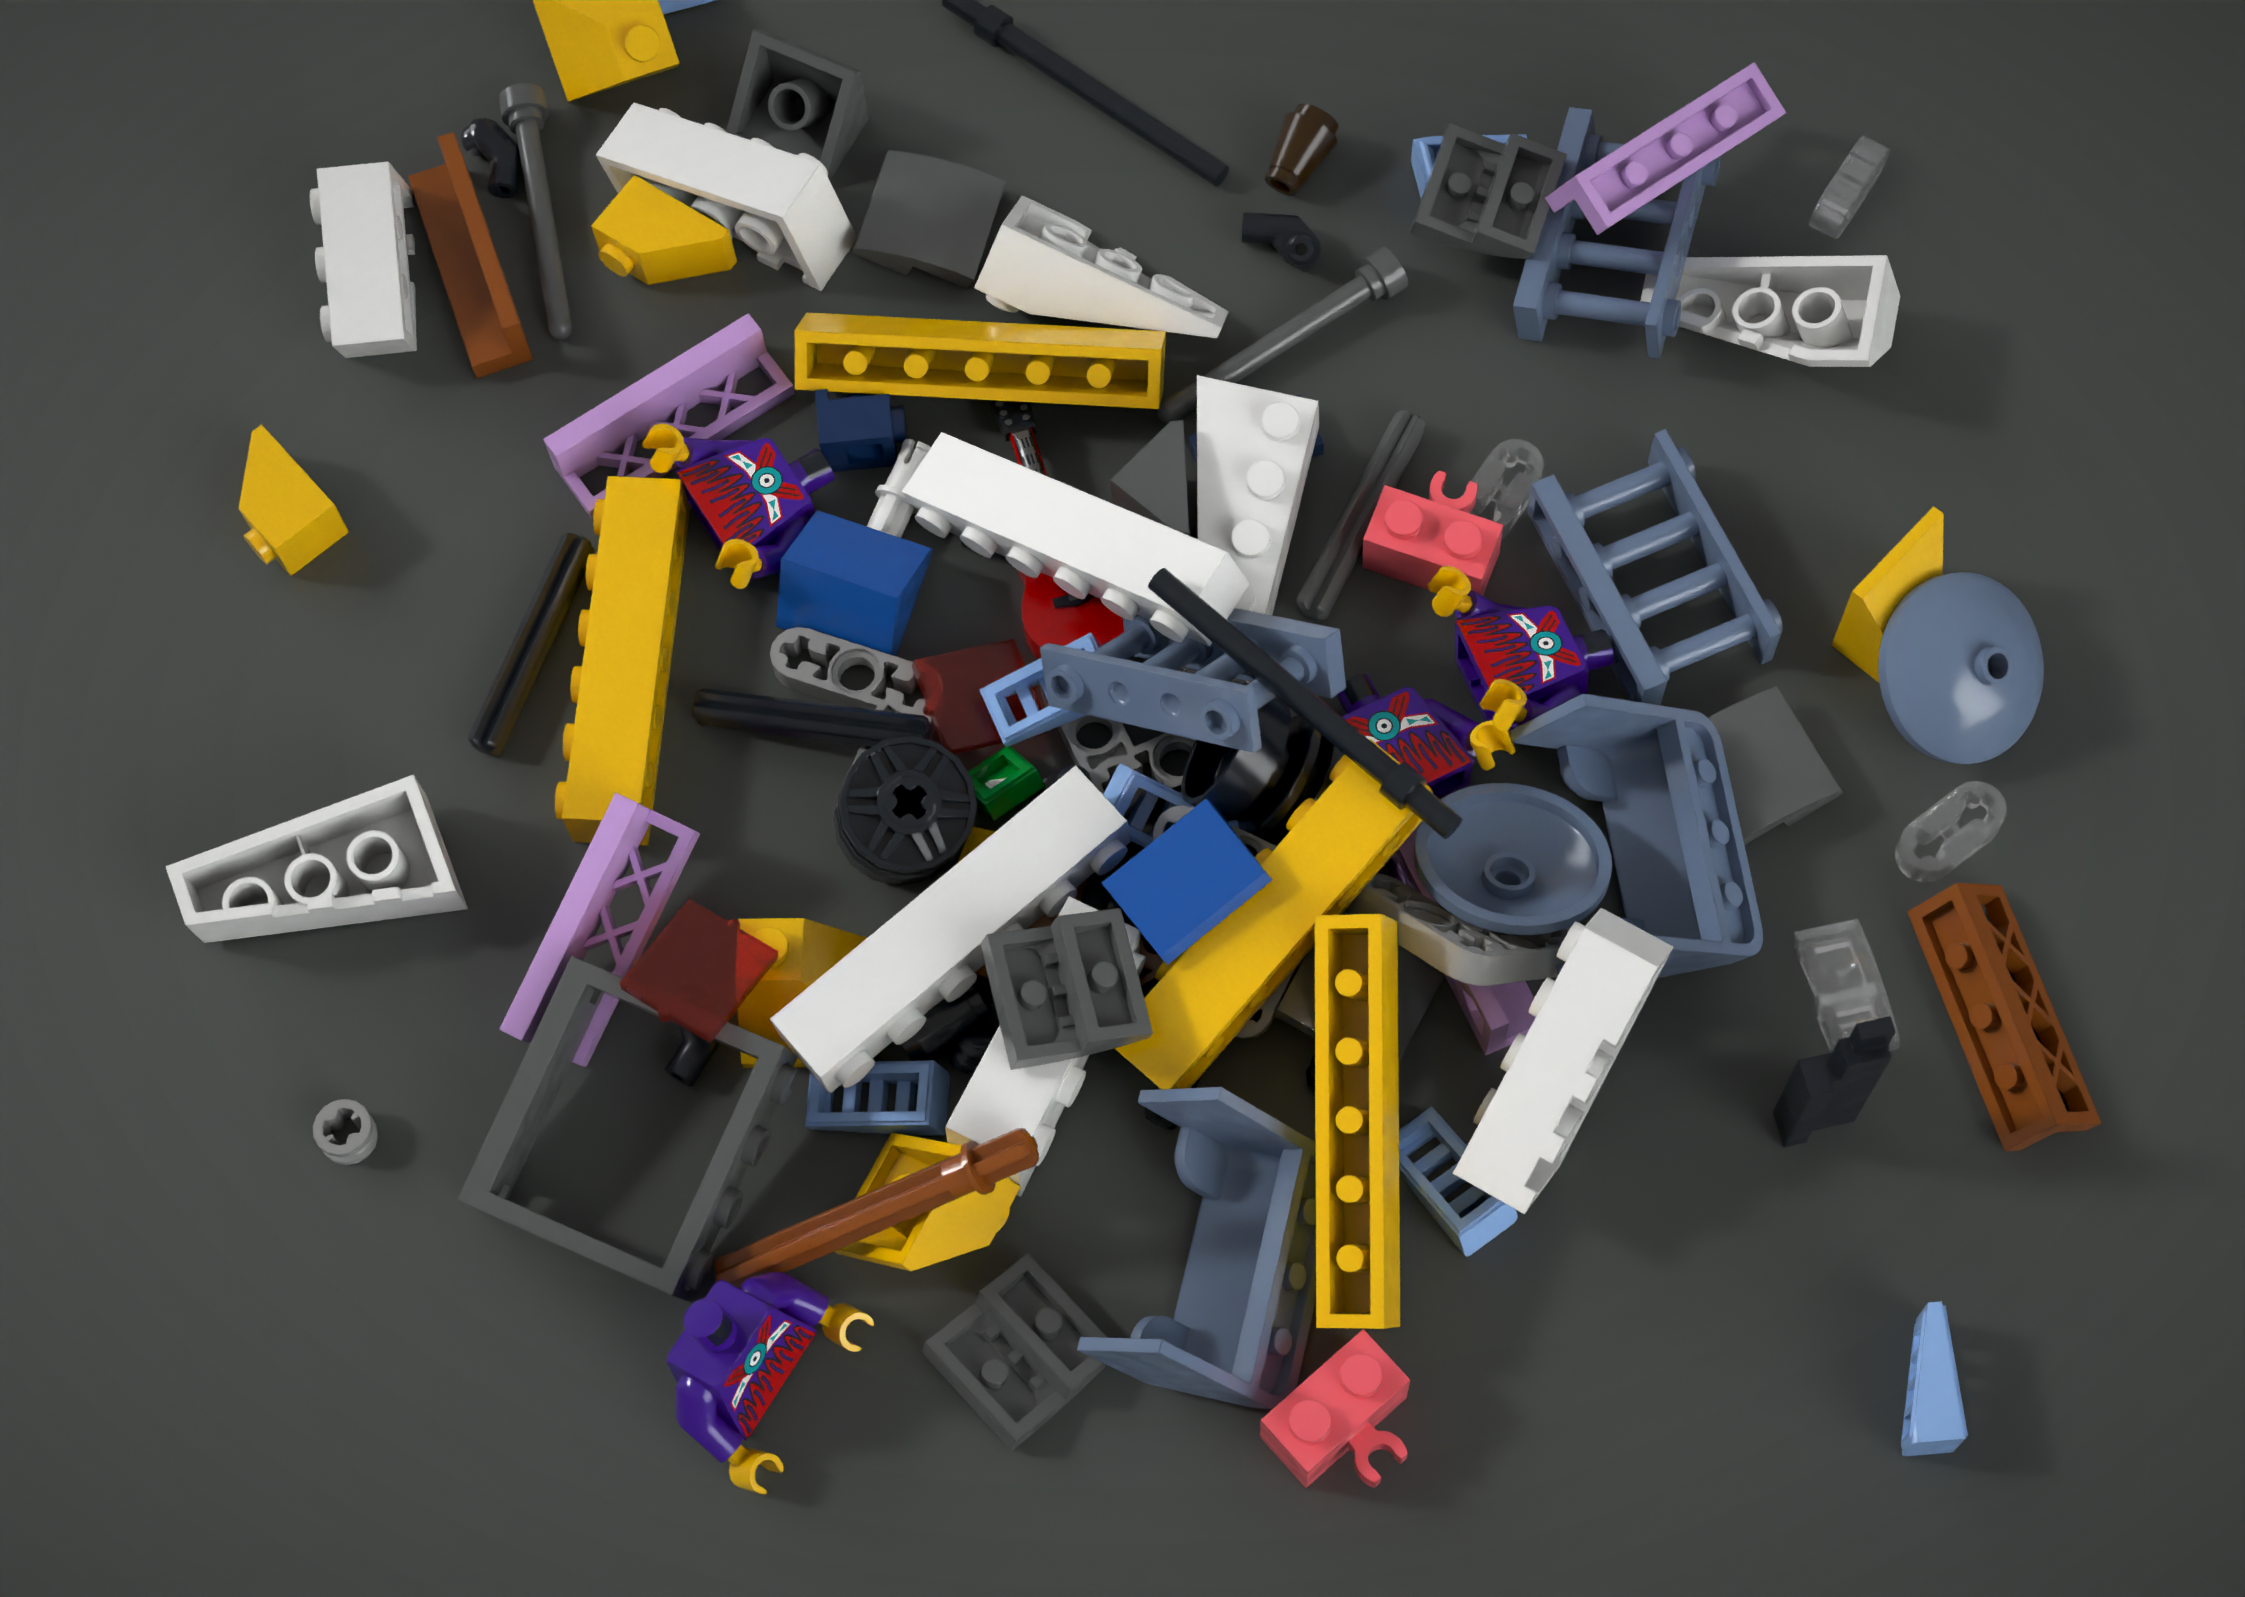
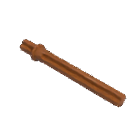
M1017 1128L980 1145L975 1141L964 1143L960 1153L718 1257L714 1263L717 1273L715 1276L716 1282L722 1279L740 1288L743 1282L750 1277L771 1272L785 1273L975 1191L982 1195L991 1193L995 1189L996 1182L1034 1167L1040 1159L1037 1141L1025 1128Z

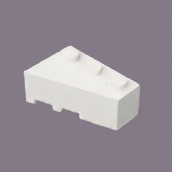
M389 162L317 169L318 188L310 190V207L315 224L322 225L323 247H316L315 265L319 281L327 283L328 305L321 306L320 308L321 329L325 341H332V346L345 358L417 351L416 288L414 282H410L408 255H415V239L413 234H406L403 209L414 207L413 190Z

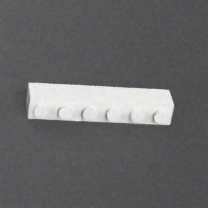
M943 432L940 433L901 491L918 511L915 515L916 521L931 533L945 538L949 532L959 536L961 541L970 549L987 558H991L994 552L1003 555L1014 568L1029 577L1038 578L1040 573L1053 577V581L1060 588L1079 599H1085L1088 593L1101 599V602L1109 610L1124 619L1132 621L1136 615L1150 620V624L1157 631L1176 642H1182L1185 637H1189L1209 647L1212 644L1206 636L1148 588L1150 580L1160 569L1166 568L1225 619H1228L1250 585V582L1227 551Z
M1075 765L771 1017L770 1020L777 1033L829 1094L841 1084L844 1088L853 1086L873 1068L875 1064L873 1057L891 1042H894L896 1045L906 1042L922 1028L926 1022L924 1014L943 999L947 1002L956 1000L974 984L977 979L975 972L985 964L980 944L987 934L1024 930L1029 928L1044 914L1048 917L1059 914L1068 897L1070 896L1075 899L1078 893L1076 887L1094 872L1101 876L1112 870L1124 858L1128 851L1126 845L1131 842L1127 820Z

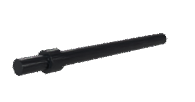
M942 0L944 8L974 27V34L993 47L1004 46L1215 187L1219 186L1226 178L1229 171L1227 165L1014 26L1013 18L996 6L990 5L985 7L976 0Z
M1166 568L1160 569L1152 577L1148 584V588L1377 781L1381 785L1379 793L1399 810H1403L1406 807L1444 839L1449 838L1456 831L1463 819L1424 787L1426 779L1406 762L1398 765Z

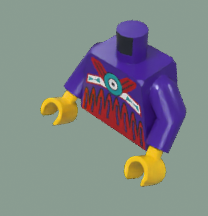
M660 423L650 429L642 443L646 449H657L649 462L655 472H668L674 463L681 468L676 472L678 478L682 481L689 505L720 552L715 567L719 570L729 567L733 573L730 582L737 589L745 588L755 578L780 574L781 558L815 513L809 494L835 481L834 473L828 461L818 448L788 464L770 438L763 437L755 441L683 437L675 427Z
M1452 566L1441 567L1428 583L1429 591L1437 594L1432 600V607L1435 613L1440 617H1448L1455 611V615L1458 618L1455 619V662L1484 722L1493 720V724L1498 730L1510 731L1581 694H1587L1589 671L1613 665V648L1609 636L1604 629L1573 637L1559 609L1553 606L1524 608L1495 603L1471 590V583L1467 576Z
M1360 674L1346 680V688L1336 695L1346 712V715L1342 717L1398 762H1406L1426 779L1425 784L1432 789L1433 794L1439 799L1470 785L1473 759L1470 754L1477 757L1478 763L1483 770L1488 771L1495 767L1492 752L1505 750L1513 754L1516 751L1511 742L1509 730H1498L1493 724V720L1480 724L1432 698L1422 699L1416 690L1411 687H1403L1381 698L1368 675Z
M771 1272L750 1277L743 1282L740 1288L722 1279L716 1282L705 1299L692 1303L684 1315L685 1329L668 1353L666 1362L677 1382L676 1419L680 1427L720 1463L726 1460L730 1462L729 1475L734 1485L759 1494H767V1491L756 1482L755 1472L758 1465L760 1464L769 1471L782 1474L784 1470L783 1463L776 1455L754 1448H745L741 1445L742 1440H748L817 1333L813 1327L818 1323L822 1324V1330L830 1341L848 1351L856 1352L862 1348L846 1339L847 1326L856 1319L874 1326L873 1319L865 1312L846 1303L830 1306L828 1305V1296L781 1272Z

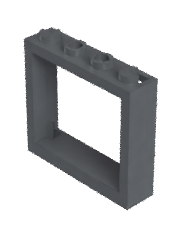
M571 956L457 1200L665 1293L688 1301L692 1290L698 1291L705 1273L711 1274L715 1262V1254L711 1253L710 1250L720 1228H729L739 1212L743 1200V1192L739 1191L738 1188L748 1166L756 1167L767 1150L771 1131L766 1129V1126L776 1104L784 1105L793 1092L790 1085L798 1070L794 1068L798 1057L783 1045ZM603 994L757 1059L663 1268L508 1200Z

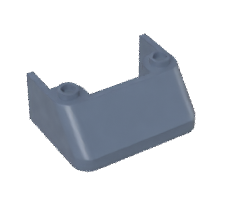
M1581 694L1509 731L1512 743L1557 749L1560 774L1566 786L1583 799L1602 802L1626 918L1621 919L1673 946L1658 978L1733 964L1760 951L1763 944V928L1723 745L1717 729L1705 715L1693 710ZM1565 962L1556 966L1558 975Z
M1222 1087L1140 1090L1138 1099L1140 1105L1180 1127L1174 1152V1164L1181 1182L1188 1189L1202 1196L1174 1319L1167 1316L1144 1317L1136 1324L1130 1338L1080 1337L1077 1351L1149 1385L1250 1408L1273 1409L1297 1388L1316 1302V1142Z

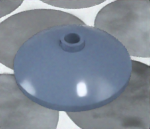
M1971 572L1938 575L1914 587L1903 597L1892 612L1880 645L1878 660L1879 683L1882 698L1892 722L1904 739L1915 749L1934 760L1944 763L1973 764L1984 762L2002 754L2014 745L2024 734L2036 713L2044 678V661L2040 638L2025 606L2008 588L1998 581Z
M1489 783L1460 789L1441 799L1444 804L1463 819L1459 827L1449 838L1444 839L1424 821L1419 824L1414 844V863L1423 886L1447 911L1485 930L1509 935H1536L1562 930L1572 926L1575 921L1580 922L1590 915L1603 900L1609 886L1612 872V856L1607 840L1600 828L1585 812L1571 802L1539 788L1512 783Z

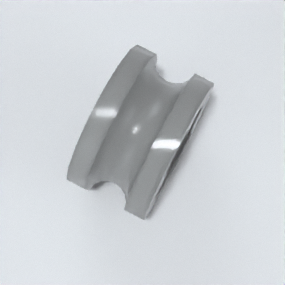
M341 1099L324 1106L317 1114L313 1124V1137L327 1158L338 1164L350 1165L359 1163L371 1154L378 1140V1129L372 1116L363 1105L354 1100ZM351 1118L356 1127L360 1129V1132L349 1134L346 1144L340 1145L334 1135L331 1134V1131L342 1129L344 1119Z

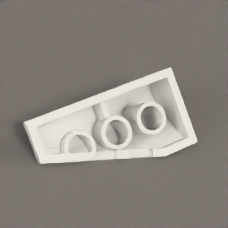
M1023 195L1002 223L974 287L986 294L985 298L989 303L1007 312L1015 313L1021 310L1033 315L1210 338L1218 337L1229 312L1170 276L1155 274L1152 279L1141 273L1142 267L1135 261L1137 258L1135 255L1121 247L1116 248L1115 251L1097 247L1087 241L1091 234V229Z
M1887 255L1687 257L1676 300L1681 301L1679 327L1809 367H1871L1892 346L1900 293ZM1646 274L1640 301L1651 303L1657 280L1656 275Z

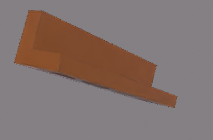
M454 132L437 137L446 164L409 175L408 178L476 378H480L534 359L456 136Z
M1955 883L1907 911L2004 1151H2020L2056 1132L2088 1131L2102 1124L2002 885ZM1981 905L1985 906L1991 923L1987 920ZM2009 971L2013 973L2016 983L2012 980ZM2033 1029L2038 1033L2041 1043L2037 1040ZM2058 1089L2063 1093L2070 1112H2067Z

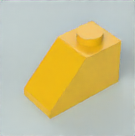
M633 175L591 225L599 248L598 256L604 265L617 275L626 277L629 273L647 285L728 271L737 262L730 231L636 175Z
M261 424L253 430L238 508L251 529L243 537L266 565L276 559L285 571L292 576L349 533L334 503Z

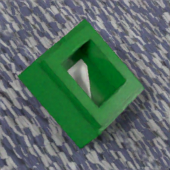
M1005 746L968 771L973 780L977 807L993 821L1045 787L1038 770L1011 746Z

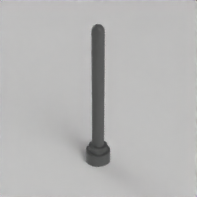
M519 83L505 88L499 94L501 117L504 124L509 126L510 131L517 136L549 332L555 339L564 340L571 335L573 326L540 137V130L543 129L544 121L548 117L546 96L544 90L538 85Z
M1380 247L1361 260V267L1355 271L1356 278L1207 372L1203 377L1237 383L1369 298L1371 301H1376L1380 297L1388 300L1407 288L1408 278L1404 268L1387 247ZM1197 380L1160 403L1156 414L1161 422L1168 424L1170 421H1177L1197 408Z

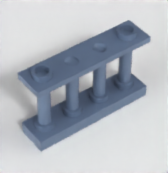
M1569 107L1557 149L1560 152L1566 153L1567 156L1556 189L1624 145L1604 142L1603 135L1595 134L1593 110ZM1721 156L1683 180L1677 202L1653 199L1623 218L1625 220L1670 225L1671 228L1664 252L1576 240V234L1572 233L1575 220H1584L1586 217L1577 202L1574 200L1555 213L1549 207L1534 255L1531 259H1526L1513 303L1518 339L1542 342L1548 319L1556 320L1558 315L1644 326L1648 357L1660 359L1666 336L1675 337L1678 331L1681 301L1676 300L1705 186H1715L1719 174ZM1572 264L1657 276L1651 303L1562 290V284H1558L1562 269L1570 270Z
M1666 429L1654 433L1648 458V467L1577 496L1572 492L1565 494L1553 474L1531 484L1527 514L1591 632L1604 629L1608 634L1614 654V662L1610 667L1628 700L1661 705L1667 681L1670 678L1669 673L1745 641L1749 642L1762 665L1773 659L1783 631L1781 617L1777 608L1771 600H1762L1695 481L1696 472L1690 455L1683 447L1676 448ZM1660 488L1663 489L1677 514V517L1604 547L1598 542L1592 544L1583 528L1586 518ZM1689 538L1706 566L1632 598L1628 594L1620 595L1611 579L1613 569ZM1719 589L1735 617L1733 620L1661 650L1656 646L1649 647L1639 630L1642 620Z
M1237 608L1233 609L1227 620L1315 695L1333 698L1346 688L1340 629ZM1136 615L1132 621L1122 618L1124 632L1094 652L1051 643L1040 647L1048 705L1051 707L1255 753L1262 748L1257 710L1276 696L1213 642L1210 647L1189 637H1185L1182 642H1176L1157 631L1150 624V620ZM1135 656L1148 660H1146L1143 663H1139L1135 661H1130L1128 659ZM1183 667L1196 669L1199 671L1195 674L1181 672L1178 670H1180ZM1234 678H1238L1252 682H1250L1247 685L1232 683L1230 681Z

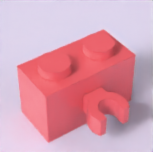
M1438 471L1430 483L1429 500L1385 485L1363 538L1362 568L1429 590L1428 583L1443 566H1452L1467 576L1471 583V590L1483 596L1500 554L1503 524L1470 514L1476 503L1477 483L1469 481L1463 496L1457 499H1450L1442 493L1445 487L1446 473Z
M1362 1329L1261 1419L1260 1438L1305 1488L1313 1483L1348 1450L1355 1455L1354 1467L1358 1477L1368 1486L1375 1488L1380 1483L1381 1476L1371 1467L1368 1461V1457L1373 1451L1379 1449L1386 1450L1391 1453L1399 1464L1407 1459V1449L1399 1437L1388 1431H1377L1374 1427L1407 1398L1410 1379L1370 1335Z

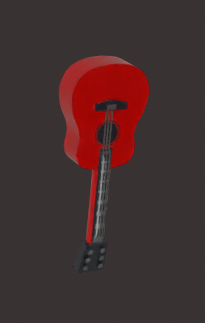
M993 400L990 404L991 412L1005 440L1011 441L1018 464L1048 476L1034 436L1037 431L1031 403ZM1017 570L1025 586L1022 599L1024 635L1027 646L1037 659L1041 658L1040 647L1047 643L1065 646L1091 632L1104 645L1124 632L1122 617L1109 610L1101 602L1100 598L1088 593L1085 599H1079L1060 588L1053 581V577L1040 573L1038 578H1032Z

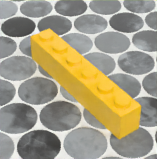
M806 312L794 330L795 390L815 391L828 389V392L1159 409L1164 391L1166 331Z
M608 476L605 499H597L594 505V532L596 536L600 537L597 554H589L586 564L587 589L592 591L590 610H581L578 623L579 644L581 647H585L582 666H574L571 675L570 691L572 702L577 704L575 723L566 724L563 734V756L565 761H569L567 782L559 781L555 793L556 818L563 820L573 842L591 843L615 792L653 810L690 505L681 479ZM651 824L640 845L649 846Z
M1370 739V741H1371L1373 744H1375L1379 749H1381L1386 755H1388V756H1389L1392 760H1394L1398 765L1401 764V763L1398 762L1395 758H1393L1390 754H1388L1384 749H1382L1379 745H1377L1373 740ZM1345 754L1330 773L1329 779L1333 783L1317 801L1312 798L1305 800L1291 815L1286 824V829L1290 832L1273 851L1265 848L1255 856L1272 881L1168 965L1163 962L1157 970L1155 978L1159 982L1144 998L1153 1034L1147 1039L1114 1049L1160 1089L1192 1087L1315 945V915H1341L1423 821L1407 807L1399 810L1379 793L1381 785ZM1425 784L1424 787L1433 793L1432 789Z
M1383 914L1315 915L1316 1328L1386 1329L1400 1327L1398 921Z

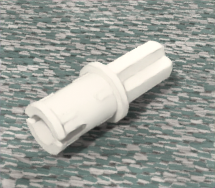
M905 439L903 441L901 451L885 485H879L875 491L879 500L867 527L899 538L902 537L911 515L917 514L918 511L901 491L931 447L918 441L916 449H914L915 441L913 439Z

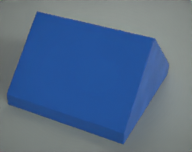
M817 510L781 558L776 627L783 630L795 627L809 628L896 656L934 550Z
M1205 799L1109 876L1102 884L1157 954L1168 965L1270 883L1272 879L1222 813L1209 800Z

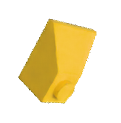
M532 0L568 102L678 67L680 64L658 0Z
M1934 506L1852 591L1831 645L1878 683L1880 645L1892 612L1903 597L1914 587L1927 579L1943 574L1944 514Z
M805 918L738 919L735 982L739 1027L783 1045L793 1053L777 1033L770 1018L866 940L867 937ZM740 1052L742 1067L754 1068L757 1059ZM797 1058L794 1064V1068L806 1067L800 1061V1059Z
M891 1132L855 1198L960 1153L962 1145ZM1005 1178L996 1182L995 1189L991 1193L982 1195L975 1191L834 1252L890 1267L914 1271L989 1246L995 1234L1006 1223L1010 1206L1021 1187L1010 1178Z

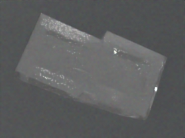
M1858 918L1796 931L1794 950L1815 996L1814 1015L1830 1052H1833L1839 1039L1847 1038L1851 1035L1857 1023L1891 1016L1896 1031L1888 1047L1890 1051L1899 1049L1900 1039L1889 999Z

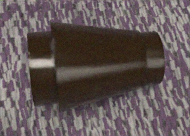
M1305 103L1298 104L1294 112L1287 113L1269 165V171L1265 176L1266 183L1284 195L1295 196L1299 188L1337 144L1335 136L1339 128L1337 121L1324 110Z

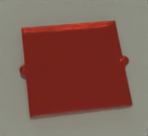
M1014 639L913 661L912 669L926 702L923 707V713L926 716H931L942 746L953 754L1003 743L980 693V689L1025 666ZM1036 685L1034 687H1031L1030 689L1039 706V709L1042 710V707L1035 692V689L1038 686ZM1017 693L1006 697L1016 721L1019 722L1026 718L1027 715Z
M688 899L621 980L620 988L658 1011L660 1021L668 1022L672 1020L711 1043L779 958L778 951L741 930L738 920L731 919L726 921L691 899Z

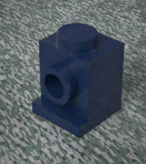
M828 389L815 390L819 446L833 472L895 465L897 460L896 443L907 439L904 405L891 406L889 394L852 393L845 398L830 399Z

